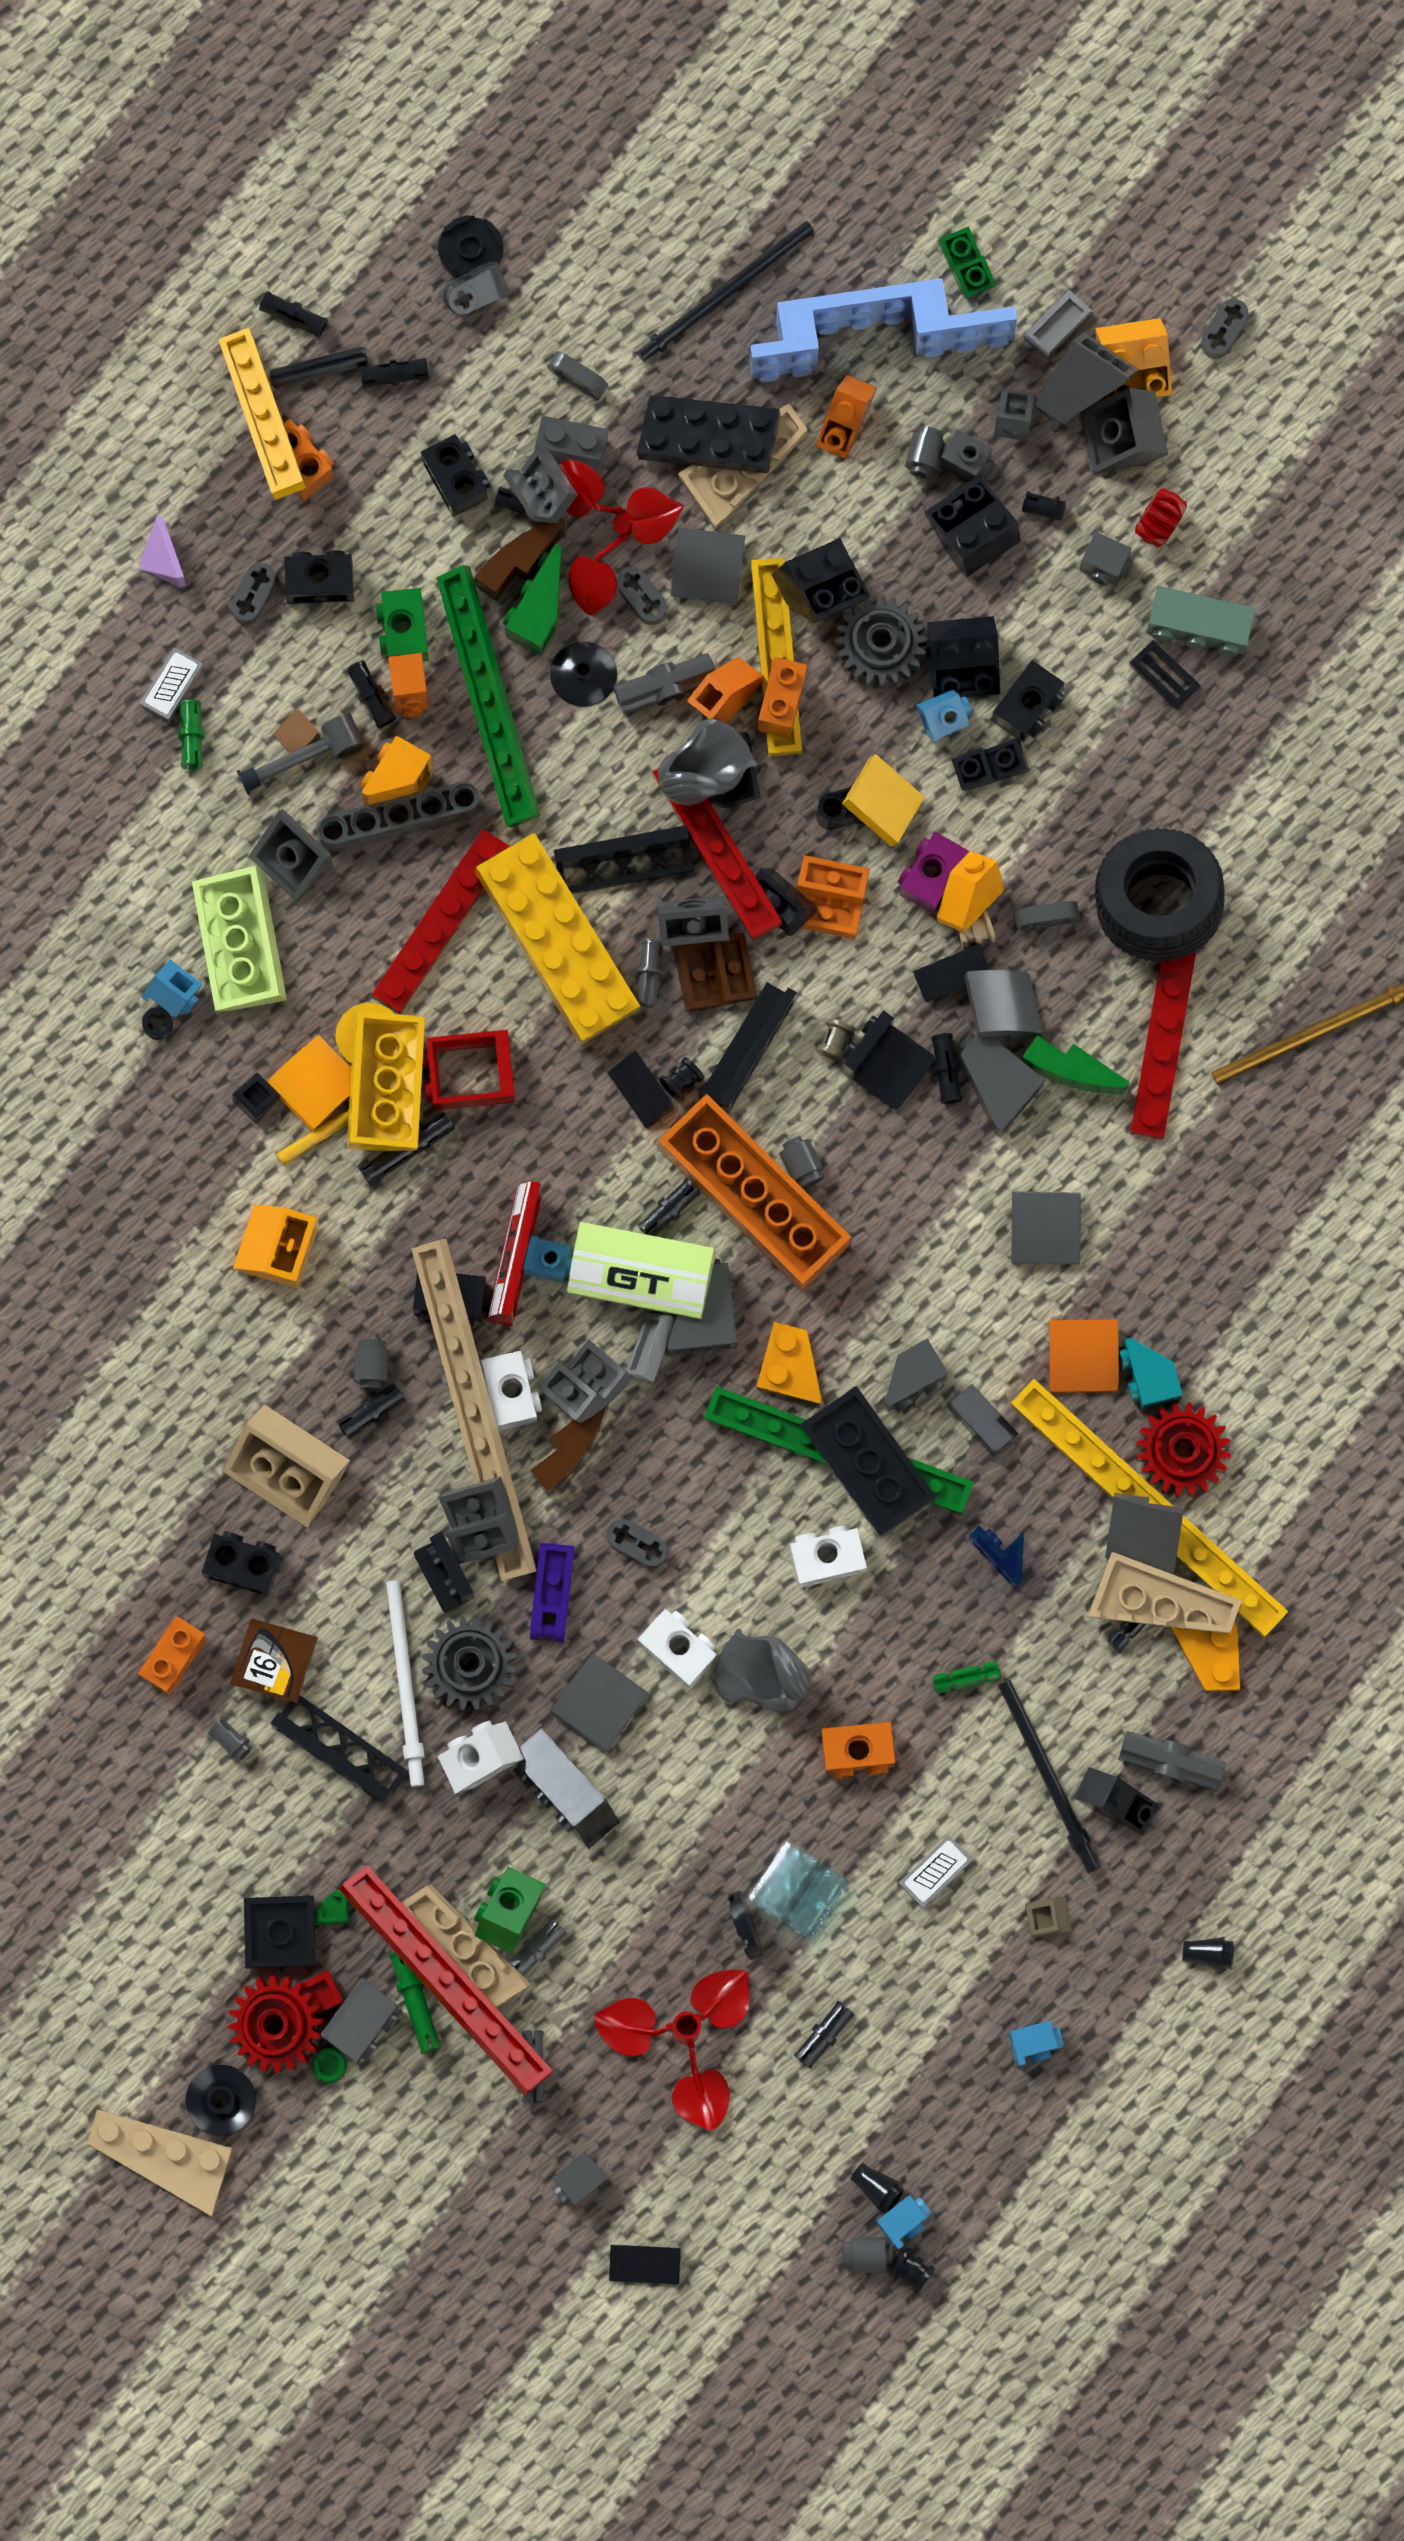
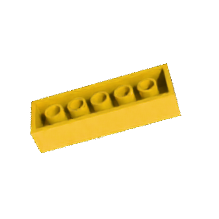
M535 833L476 867V876L580 1046L639 1011L640 1005Z

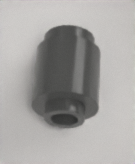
M922 426L918 428L917 433L913 434L905 466L914 477L928 479L930 476L938 473L945 445L943 440L944 434L940 430Z
M798 1136L782 1145L784 1150L779 1153L780 1158L789 1176L803 1189L824 1179L821 1172L824 1168L810 1139L802 1140L801 1136Z
M362 1339L358 1341V1348L354 1352V1383L360 1384V1389L381 1390V1385L388 1383L389 1350L386 1349L385 1341L378 1339Z
M885 2237L851 2238V2241L842 2242L843 2270H852V2273H886V2266L893 2265L892 2244H885Z

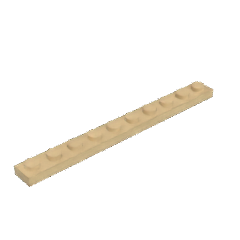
M447 1239L437 1240L412 1248L474 1482L479 1483L501 1476L511 1504L519 1547L495 1555L501 1581L536 1572Z

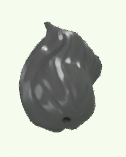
M707 719L695 727L688 741L680 749L663 759L658 769L659 783L662 792L676 804L690 806L702 803L711 796L724 794L732 790L741 780L745 770L751 766L756 767L757 762L753 758L747 742L731 725L716 719Z
M736 1629L734 1635L724 1645L715 1667V1684L721 1698L729 1702L748 1701L773 1712H790L798 1708L808 1696L811 1689V1675L807 1665L780 1638L774 1636L749 1637L744 1635L741 1629Z

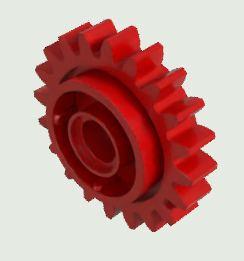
M1190 1402L1186 1405L1184 1412L1180 1411L1177 1403H1173L1172 1414H1169L1161 1407L1159 1409L1160 1420L1151 1415L1147 1419L1152 1429L1141 1427L1139 1433L1147 1440L1136 1442L1137 1448L1145 1450V1452L1137 1455L1136 1461L1147 1462V1465L1141 1470V1474L1153 1473L1154 1476L1150 1481V1485L1153 1486L1161 1481L1163 1483L1162 1494H1165L1170 1487H1174L1175 1498H1179L1182 1489H1186L1189 1497L1192 1498L1194 1497L1196 1486L1203 1493H1206L1208 1491L1207 1480L1215 1485L1219 1483L1220 1480L1215 1471L1219 1473L1226 1472L1227 1467L1220 1460L1230 1459L1231 1453L1223 1451L1222 1448L1230 1445L1231 1440L1219 1437L1223 1434L1226 1427L1219 1426L1215 1428L1213 1426L1217 1418L1216 1414L1205 1419L1204 1406L1195 1414L1192 1412V1404ZM1180 1442L1187 1443L1192 1448L1193 1453L1188 1458H1181L1175 1453L1174 1446Z
M277 1975L270 1976L269 1985H267L263 1978L256 1979L257 1990L251 1985H246L244 1991L248 1997L237 1996L234 1998L241 2008L229 2010V2014L236 2017L237 2022L227 2025V2028L238 2031V2035L234 2036L230 2042H241L243 2044L237 2053L238 2056L251 2054L248 2060L249 2066L255 2065L261 2060L260 2066L263 2072L268 2071L272 2063L275 2073L283 2072L284 2062L290 2070L297 2069L296 2058L302 2063L309 2061L305 2050L311 2052L318 2051V2047L312 2042V2039L322 2038V2032L317 2031L315 2028L316 2025L325 2023V2019L316 2018L315 2013L323 2007L322 2005L310 2004V2001L316 1995L315 1992L302 1994L305 1983L299 1982L292 1988V1977L290 1976L285 1977L281 1985ZM274 2014L279 2015L283 2020V2029L279 2034L274 2033L269 2025L270 2019Z

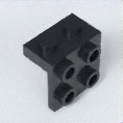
M883 1010L878 1018L872 1015L864 1025L861 1032L865 1035L858 1044L852 1042L843 1053L841 1058L845 1062L843 1063L842 1073L892 1109H899L933 1065L934 1055L894 1027V1017Z

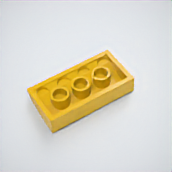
M357 1011L354 1017L347 1149L371 1151H408L418 1149L425 1017Z

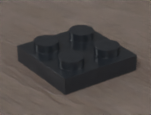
M314 1895L244 1898L246 1969L316 1966Z

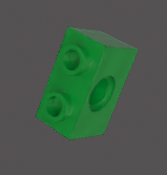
M421 588L381 592L382 603H376L378 624L384 623L385 635L379 636L381 656L388 655V657L422 653V660L429 661ZM403 621L409 623L411 627L404 633H398L393 630V626Z
M507 1867L502 1878L495 1876L487 1893L491 1897L489 1903L487 1904L482 1901L477 1910L474 1921L479 1924L474 1936L513 1954L540 1901L546 1884Z

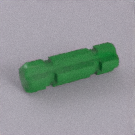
M993 1661L983 1664V1667L980 1668L979 1665L951 1671L949 1675L947 1673L937 1674L933 1676V1685L936 1693L942 1694L950 1692L951 1688L959 1690L981 1685L982 1681L986 1680L987 1683L998 1681L1001 1678V1672L998 1663Z

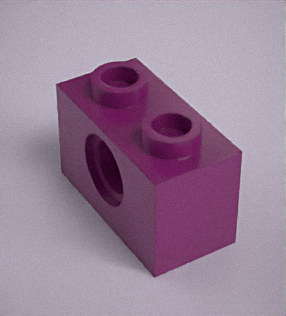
M934 831L930 839L924 837L915 852L918 859L914 866L910 867L907 865L897 882L901 885L899 895L935 915L941 904L950 872L970 851ZM933 865L940 870L941 874L936 878H929L924 875L922 870L926 866Z

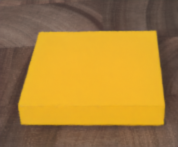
M874 754L867 760L842 804L893 847L900 841L925 797L879 756Z

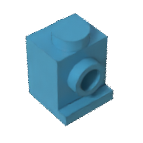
M954 690L916 705L926 734L934 742L941 740L943 736L970 725L967 718L972 715L970 704L965 696L960 698L959 694ZM948 711H953L954 717L945 721V714Z
M170 959L154 976L141 998L145 1001L151 998L176 1018L181 1012L188 1015L196 1006L199 998L195 995L202 986V983Z
M531 1236L523 1269L524 1275L564 1283L566 1275H570L573 1259L571 1246ZM549 1253L557 1256V1261L553 1264H548L544 1260L545 1256Z
M1051 2020L1016 2029L1008 2033L1017 2068L1025 2066V2058L1030 2057L1032 2063L1052 2058L1051 2051L1064 2047L1059 2027L1053 2028Z
M909 2195L876 2221V2224L898 2251L904 2246L900 2239L905 2236L910 2241L923 2231L925 2227L921 2222L929 2217L932 2212L920 2197L914 2200Z

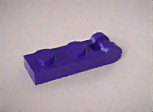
M540 1543L530 1628L531 1640H540L541 1637L554 1638V1642L564 1643L575 1546ZM543 1614L556 1615L555 1625L543 1624Z

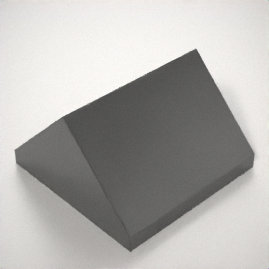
M283 809L278 811L248 856L296 902L333 867L331 854Z

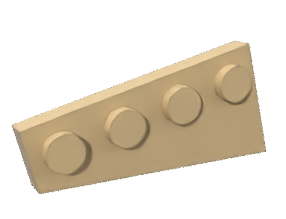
M790 403L780 408L781 417L769 473L691 465L678 473L679 480L715 531L807 435L808 429Z
M1112 1552L1088 1617L1230 1634L1242 1600Z
M432 1885L425 1886L402 1902L496 2008L531 1986L490 1943L474 1936L476 1929Z
M97 2110L87 2144L213 2217L232 2148Z

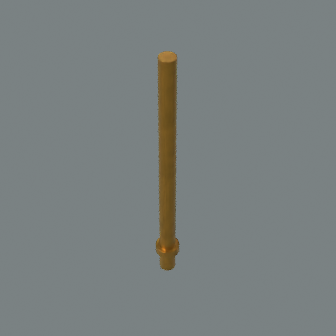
M1404 984L1397 987L1391 985L1386 988V992L1212 1071L1211 1075L1215 1083L1219 1084L1390 1004L1394 1006L1401 1004V999L1404 998Z

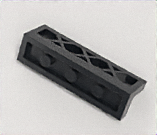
M687 825L554 850L556 869L565 883L564 869L579 867L588 873L581 884L568 886L572 894L694 872ZM683 848L686 865L671 867L662 861L668 850ZM661 851L658 857L651 854L654 852ZM644 853L654 863L647 872L638 873L630 868L629 864L635 856L643 855ZM627 857H628V859L626 860L625 863H623V862H621L620 860H618V859H622V858H627ZM612 861L621 869L614 878L604 879L595 873L602 862ZM589 864H595L592 869H589L585 866ZM658 864H659L660 866H662L663 868H665V869L655 870V868L657 867ZM625 870H626L627 872H629L630 874H632V875L622 876V874L624 873ZM591 877H594L598 880L595 882H589Z
M766 983L699 1095L700 1100L708 1094L727 1114L730 1113L794 1006L797 997L796 991L788 987L784 992L770 983Z
M301 1695L298 1703L310 1711L312 1725L299 1727L287 1718L297 1705V1703L289 1701L281 1713L278 1712L270 1723L274 1729L384 1806L409 1773L404 1767ZM315 1715L325 1722L316 1724ZM332 1726L338 1730L340 1744L327 1746L319 1741L317 1728ZM313 1729L314 1736H312L305 1730ZM343 1735L353 1742L344 1744ZM361 1746L366 1750L368 1764L355 1766L346 1758L345 1748ZM341 1749L342 1756L334 1750ZM371 1754L382 1762L372 1763ZM388 1765L399 1774L390 1787L386 1788L375 1780L373 1768ZM369 1769L370 1776L362 1770Z

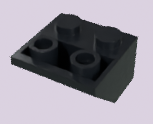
M977 476L925 511V515L943 548L965 577H968L1021 541L1017 520L980 476Z
M841 538L786 561L771 574L786 604L812 623L821 621L871 598Z
M994 616L927 622L933 698L951 690L958 693L960 698L963 696L975 697L1001 694L998 633Z

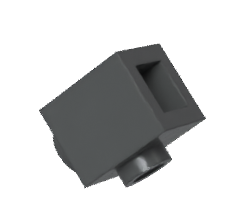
M957 429L941 456L940 467L967 482H970L977 476L986 479L994 464V461L990 460L992 448Z
M1095 531L1081 560L1079 570L1090 574V579L1099 585L1108 586L1110 583L1116 586L1120 577L1123 579L1128 577L1134 561L1129 559L1132 548Z

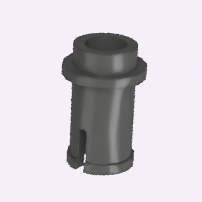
M221 1718L220 1721L218 1720L208 1732L229 1753L228 1758L230 1760L235 1759L237 1762H240L252 1750V1746L249 1744L250 1739L248 1737L243 1738L226 1722L225 1718Z

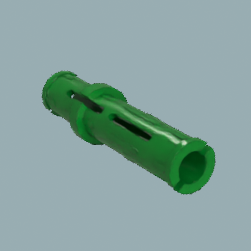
M392 1952L388 1956L391 1959L399 1982L396 1985L397 1991L403 1995L420 2047L421 2055L430 2053L427 2038L430 2039L433 2051L435 2052L442 2048V2044L439 2041L421 1987L424 1984L405 1963L401 1964L399 1956Z

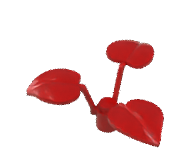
M576 460L562 461L559 466L578 494L566 512L571 516L583 517L588 515L593 507L597 511L614 513L613 527L620 534L616 540L597 553L594 560L587 556H579L574 560L569 570L568 583L572 597L585 613L593 616L610 604L617 591V578L613 569L606 563H600V560L622 542L628 541L631 535H634L635 539L642 544L650 545L661 541L675 526L684 505L669 498L659 490L650 487L635 490L628 499L627 509H622L620 506L610 507L601 505L597 501L604 496L605 486L600 475L585 463Z
M724 1970L702 1978L694 1986L690 1997L692 2007L702 2014H694L689 2011L681 2012L674 2018L673 2024L667 2023L666 2026L656 2030L653 2029L656 2023L655 2012L647 2002L641 1999L625 1998L594 2014V2023L600 2037L612 2050L621 2055L629 2057L643 2055L650 2049L651 2036H659L667 2032H672V2036L677 2043L687 2045L692 2076L683 2077L675 2084L672 2092L673 2107L681 2118L707 2131H714L718 2128L728 2110L730 2100L729 2086L724 2076L717 2070L709 2069L701 2074L698 2073L694 2043L699 2038L701 2022L706 2018L714 2027L721 2029L734 2027L743 2021L749 2008V1974L747 1971Z

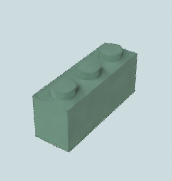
M1157 586L1147 633H1152L1153 638L1159 641L1171 642L1172 639L1186 641L1185 644L1190 648L1204 649L1205 646L1217 648L1218 652L1222 655L1236 657L1238 653L1245 654L1256 608Z

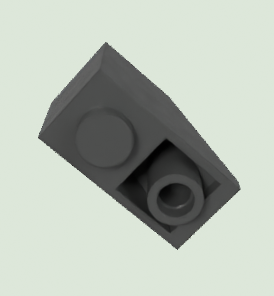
M928 1338L897 1356L884 1405L887 1412L896 1409L897 1413L902 1412L915 1404L914 1397L923 1392L930 1396L945 1386L943 1381L947 1379L948 1372Z

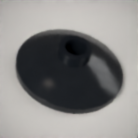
M576 642L564 647L555 656L550 669V680L557 695L567 703L583 707L592 706L606 699L612 692L617 680V668L612 656L603 647L591 642ZM581 666H586L590 672L585 676H581L577 673V670Z
M213 2065L203 2069L192 2079L186 2092V2109L190 2119L202 2131L212 2135L223 2136L237 2132L249 2122L255 2110L256 2094L253 2084L242 2071L229 2065ZM220 2094L228 2097V2104L222 2108L217 2107L215 2104V2098Z

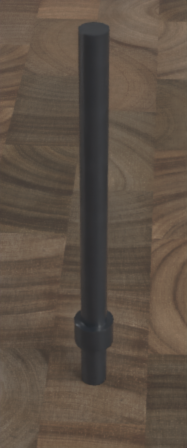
M1011 1680L998 1685L1069 1833L1067 1839L1072 1850H1077L1088 1874L1100 1869L1089 1845L1091 1839L1086 1828H1081Z

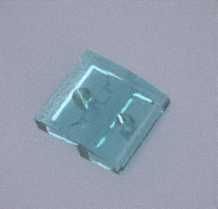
M786 1841L748 1900L778 1918L788 1927L812 1940L849 1881Z

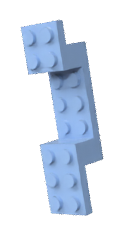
M942 278L777 302L776 326L779 341L750 345L752 379L759 378L762 382L777 380L779 375L792 373L794 377L810 375L812 370H817L819 346L816 331H819V334L828 335L837 332L838 328L852 326L854 330L869 328L871 323L882 321L886 325H896L902 323L904 318L910 319L915 355L923 354L926 358H933L942 355L943 351L956 349L958 353H967L975 350L976 346L989 344L990 348H1001L1008 345L1009 341H1014L1017 322L1015 306L949 316Z

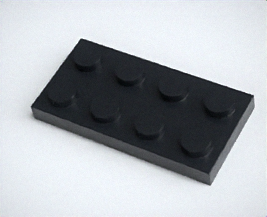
M649 395L637 449L638 459L769 473L781 417L780 409Z
M857 1386L800 1424L804 1434L879 1538L936 1499L933 1491Z

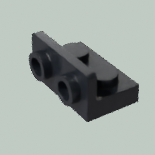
M441 1531L430 1537L431 1543L414 1551V1557L442 1611L447 1613L475 1597L469 1582Z

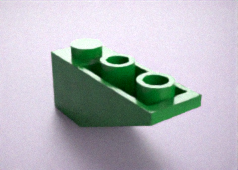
M557 544L554 545L551 552L545 551L537 564L538 574L534 580L528 579L520 593V597L523 599L517 609L515 607L510 608L503 621V624L506 625L505 633L507 638L540 656L558 625L562 552L561 546Z

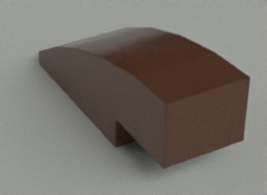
M561 518L558 523H542L506 544L474 576L475 586L497 601L516 575L524 581L530 579L537 570V564L545 551L550 552L566 531L565 520Z
M609 1404L582 1423L573 1420L549 1438L555 1452L531 1469V1476L547 1496L553 1493L570 1477L590 1451L602 1428Z

